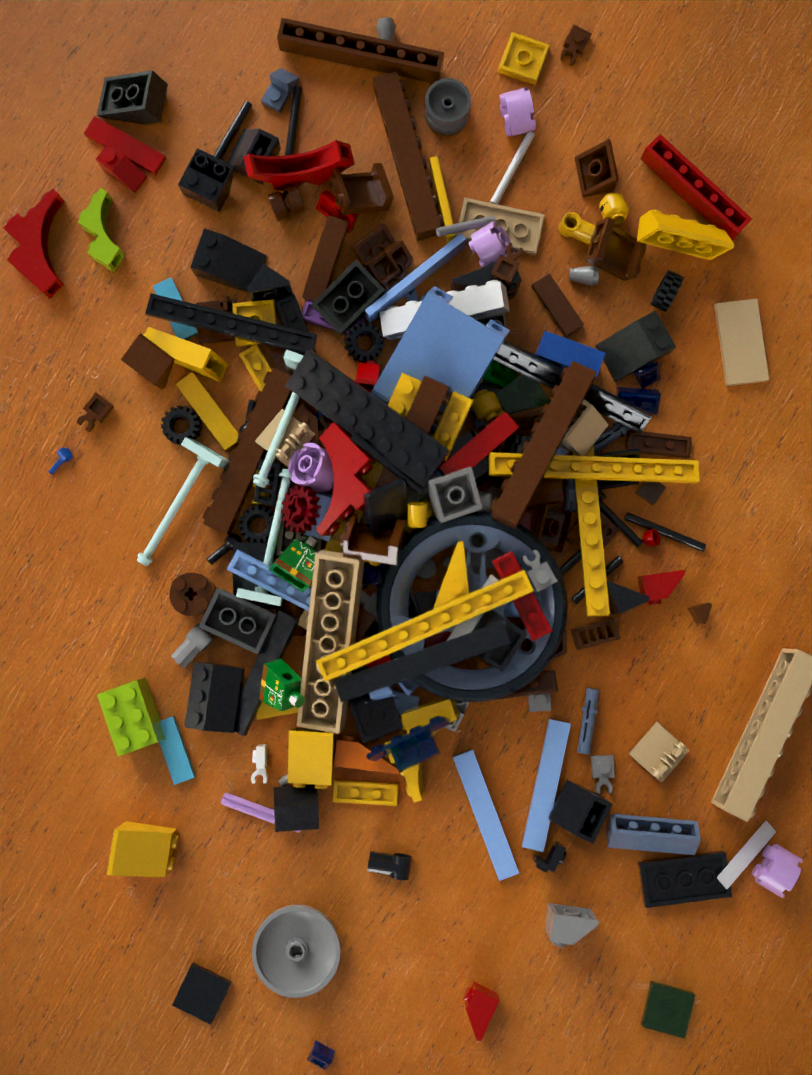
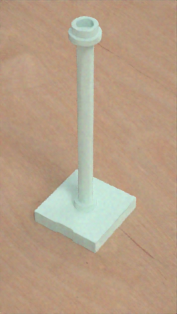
M286 350L284 361L288 373L293 374L303 355ZM294 392L291 394L258 475L255 474L253 476V483L257 486L265 488L266 484L269 483L267 476L277 454L276 450L279 449L300 398Z
M185 437L181 443L182 446L197 454L198 460L145 551L138 553L137 561L145 566L153 562L152 554L205 464L210 462L217 467L228 469L231 462L197 440Z
M282 469L279 473L282 481L263 562L269 566L272 565L283 513H281V510L284 509L282 501H286L285 494H288L292 478L288 469ZM260 586L255 587V591L237 589L236 597L277 606L282 605V597L268 595V590Z

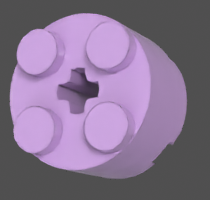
M528 87L499 95L500 111L505 121L506 137L536 130L535 119L532 120L534 108Z
M497 221L489 223L471 235L472 240L469 242V246L473 253L477 252L481 268L496 263L500 254L506 257V247L511 243L504 229L501 226L498 228L495 226Z
M315 443L304 444L303 446L305 447L301 450L297 449L290 458L288 471L291 473V480L300 486L310 487L311 490L316 492L330 491L334 483V473L327 450Z
M768 844L762 852L763 861L761 864L755 865L752 875L755 877L757 884L779 897H784L785 894L782 892L785 889L790 891L795 885L801 872L798 862L803 863V860L778 844L773 846Z

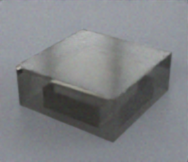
M643 481L636 494L651 505H654L666 487L659 482Z

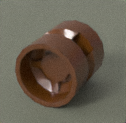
M295 184L284 188L283 193L276 191L268 195L278 221L289 217V213L295 215L305 211Z

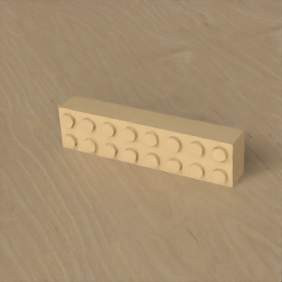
M321 550L315 554L300 694L305 697V703L298 708L297 727L337 734L345 727L348 701H340L334 680L351 675L352 670L325 682L316 660L355 644L365 560L343 557V553Z
M782 648L711 800L712 804L746 822L754 816L756 812L755 805L758 799L765 793L767 779L775 771L774 764L777 758L781 757L784 752L783 745L786 738L791 736L794 729L793 723L801 715L803 710L802 704L812 691L811 655L798 649Z

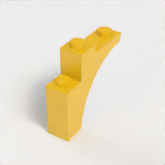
M441 698L405 710L401 714L402 718L400 719L403 730H406L407 733L388 738L384 743V754L387 759H390L391 764L400 762L398 765L400 774L405 776L407 782L406 791L408 796L412 797L414 803L421 801L426 795L422 780V764L430 740L441 728L457 720L460 716L455 700Z

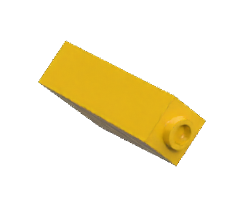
M147 328L144 336L175 359V364L221 383L229 364L214 351L157 329Z

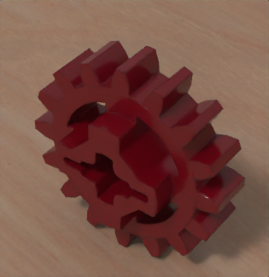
M296 485L295 488H290V494H285L286 501H282L284 509L281 510V513L285 515L282 521L287 522L285 527L290 528L291 532L306 533V531L312 530L311 525H317L315 518L320 517L317 513L321 508L320 505H317L320 498L314 497L316 491L311 490L310 487Z

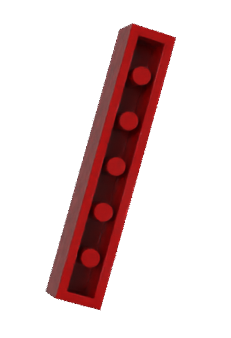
M661 134L646 147L640 159L711 225L717 226L719 229L725 230L732 241L752 220L746 212Z

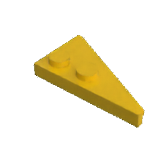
M463 541L457 542L433 609L469 594Z

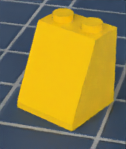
M306 729L289 730L288 783H293V787L306 788V784H314L316 789H327L328 785L333 784L336 733Z
M128 821L124 822L114 829L107 875L166 877L170 871H173L175 865V858L172 856L179 840V836L176 835L177 829Z

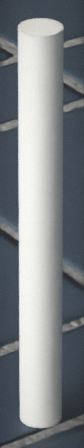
M532 131L526 133L490 203L498 204L535 136Z

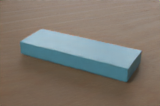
M172 277L153 286L156 295L183 301ZM169 321L178 338L188 340L198 335L195 327Z
M175 716L161 720L160 724L165 739L159 743L173 784L176 785L196 777Z

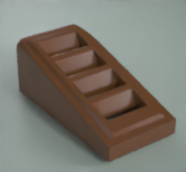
M614 618L571 629L576 650L620 639ZM605 625H609V629L611 632V636L609 637ZM596 627H600L602 639H599ZM589 629L592 631L594 641L590 640ZM581 631H583L586 641L584 644H582L579 634Z

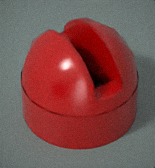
M651 529L643 534L642 541L646 546H657L660 544V535L656 529Z

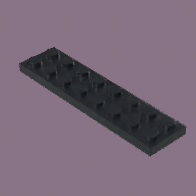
M310 349L306 351L285 385L351 435L356 432L382 453L391 464L423 487L427 486L429 480H431L450 452V449Z

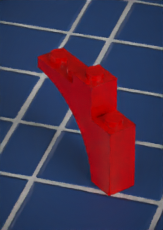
M338 140L320 148L294 155L260 156L248 154L244 157L248 178L271 183L273 189L284 191V188L294 184L298 187L304 182L320 186L329 180L334 168H339L341 173L355 164L350 144Z
M53 188L42 196L41 201L35 207L29 209L24 218L17 213L14 217L8 219L3 227L20 244L18 248H15L10 253L7 261L49 299L64 285L56 275L48 253V236L52 221L58 210L65 203Z
M335 422L319 437L330 456L334 473L332 500L325 517L316 528L318 533L323 536L334 535L340 529V524L343 520L349 519L355 513L354 509L364 511L363 494L374 490L361 476L367 475L372 470V465L376 460L350 440L352 435Z

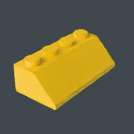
M650 210L642 215L639 220L637 242L707 260H712L734 248V243L726 231L717 228L715 225L700 224L697 220L681 219L678 215L662 214L659 210Z

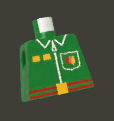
M307 536L303 543L295 539L268 570L301 592H304L312 584L315 554L317 553L314 551V548L317 545V541L310 536Z
M283 659L274 660L263 665L259 700L279 711H285L293 707L300 708L305 703V697L300 694L302 680Z

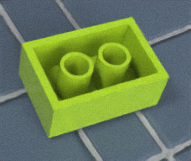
M146 678L138 679L97 694L118 757L165 739Z

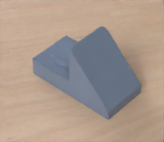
M283 68L270 73L271 84L261 99L264 106L279 114L300 80L298 76Z

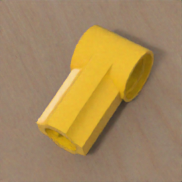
M574 212L565 214L558 226L559 233L564 237H573L590 245L595 225L582 220ZM565 222H571L574 228L567 227Z
M425 499L421 502L408 503L407 526L413 528L427 527V520L431 519L434 515L430 500Z

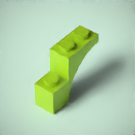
M100 188L91 197L87 209L81 212L78 223L83 230L96 237V240L90 243L87 253L93 260L115 272L125 254L109 237L107 214L113 199L107 191Z

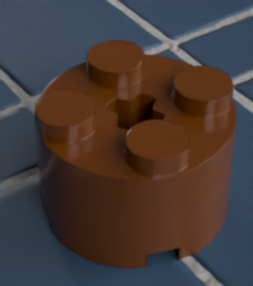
M185 573L173 580L169 592L170 602L174 609L183 615L200 616L205 614L216 591V587L208 577L202 574ZM193 591L197 592V596H194V598L190 597V593Z

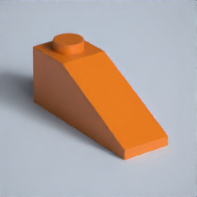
M342 735V738L338 737L334 766L399 774V767L396 764H391L390 760L362 741L355 740V736Z

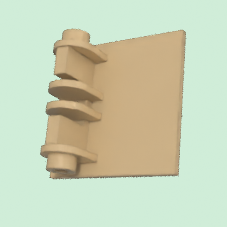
M283 409L280 410L255 440L266 451L269 450L285 411ZM291 417L275 455L287 467L293 453L297 449L301 450L305 447L303 445L309 443L316 435L309 429L310 427L306 423H300L294 417Z
M656 722L630 751L629 755L662 783L689 750L682 742H679Z

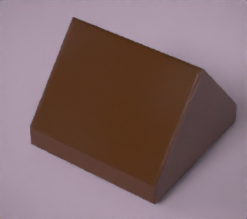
M702 603L687 609L695 623L705 624L712 604Z

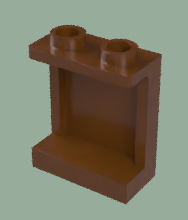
M374 163L372 171L365 173L341 175L339 168H334L333 174L329 178L330 188L334 190L335 202L337 207H340L342 215L387 211L390 209L394 196L382 163Z
M609 217L597 221L585 261L623 281L636 278L640 272L643 255L646 252V244L637 242L636 238L614 227L615 220Z
M353 513L351 520H347L345 534H342L340 539V547H343V557L397 565L405 537L406 520L397 519L394 529L389 528L373 536L369 533L368 525L359 524L357 522L358 514Z

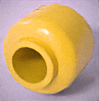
M608 193L599 204L602 218L609 217L615 220L614 226L623 223L629 214V207L622 194Z
M485 389L473 395L474 401L471 408L476 418L480 421H487V423L493 422V418H497L502 409L496 394Z

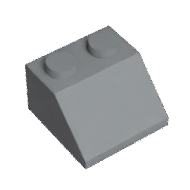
M472 467L429 480L430 503L434 516L441 523L483 509Z
M548 903L545 931L550 942L559 947H566V944L574 945L598 926L599 921L589 908Z

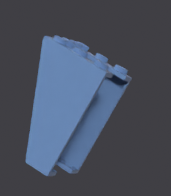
M434 286L427 292L371 393L383 402L389 403L401 374L405 373L420 381L423 380L424 376H428L450 386V392L453 393L455 391L472 399L510 330L492 319L486 326L451 306L449 303L452 301L453 296ZM443 403L440 412L444 413L446 404ZM436 424L432 428L434 433L438 427Z

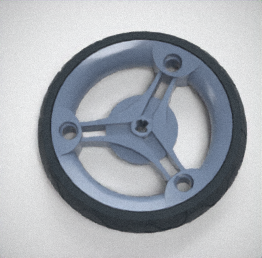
M475 511L443 523L434 518L427 522V527L415 529L404 539L397 565L386 564L382 572L376 601L379 631H385L412 619L409 616V596L417 574L433 556L444 549L456 546L457 542L463 541L464 548L467 549L466 569L469 594L481 589L488 580L485 569L486 551L493 547L504 553L512 551L520 567L527 572L532 568L524 563L522 556L526 555L529 561H533L535 559L533 550H537L540 554V564L548 563L557 582L537 592L528 574L527 577L552 632L534 641L531 640L528 634L525 639L531 640V647L527 650H522L519 647L503 672L494 666L483 669H461L448 665L410 679L428 692L461 702L490 701L510 695L525 687L546 668L561 643L566 627L568 602L560 568L543 542L521 524L515 530L494 520L492 513ZM474 535L482 536L484 541L482 546L474 547L472 545L471 539ZM471 551L481 552L480 574H469ZM505 604L493 609L505 617ZM457 625L445 629L441 632L450 631L452 633ZM425 639L389 655L394 660L425 649L423 647Z

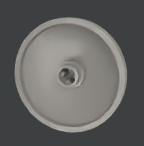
M289 905L271 913L257 930L252 945L253 965L260 980L273 992L292 998L306 997L324 988L333 978L338 968L341 954L340 938L331 920L321 911L306 905Z

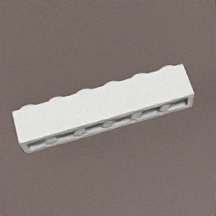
M498 280L488 281L486 285L479 287L477 285L468 286L465 290L459 292L455 290L446 292L453 296L452 301L449 303L451 306L475 320L510 312L506 286ZM409 301L405 303L406 305L400 307L389 306L385 311L379 312L383 337L389 340L402 338L422 301Z

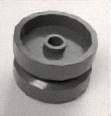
M443 78L435 81L429 87L425 97V119L428 126L434 132L440 135H453L459 133L466 126L471 106V95L468 88L462 82L453 78Z

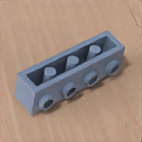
M610 814L606 827L608 848L695 855L701 841L698 821Z

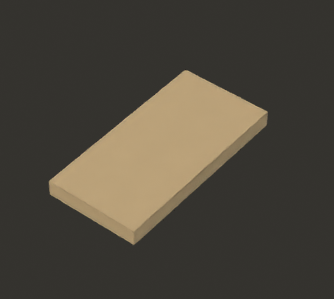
M464 197L459 223L494 216L497 221L495 226L497 228L501 226L512 243L513 247H511L510 251L518 252L521 247L523 248L522 254L536 256L545 214ZM483 227L457 232L456 236L462 233L466 238V242H470L472 240L471 235Z
M758 299L716 303L714 308L725 385L733 386L767 382L769 375Z

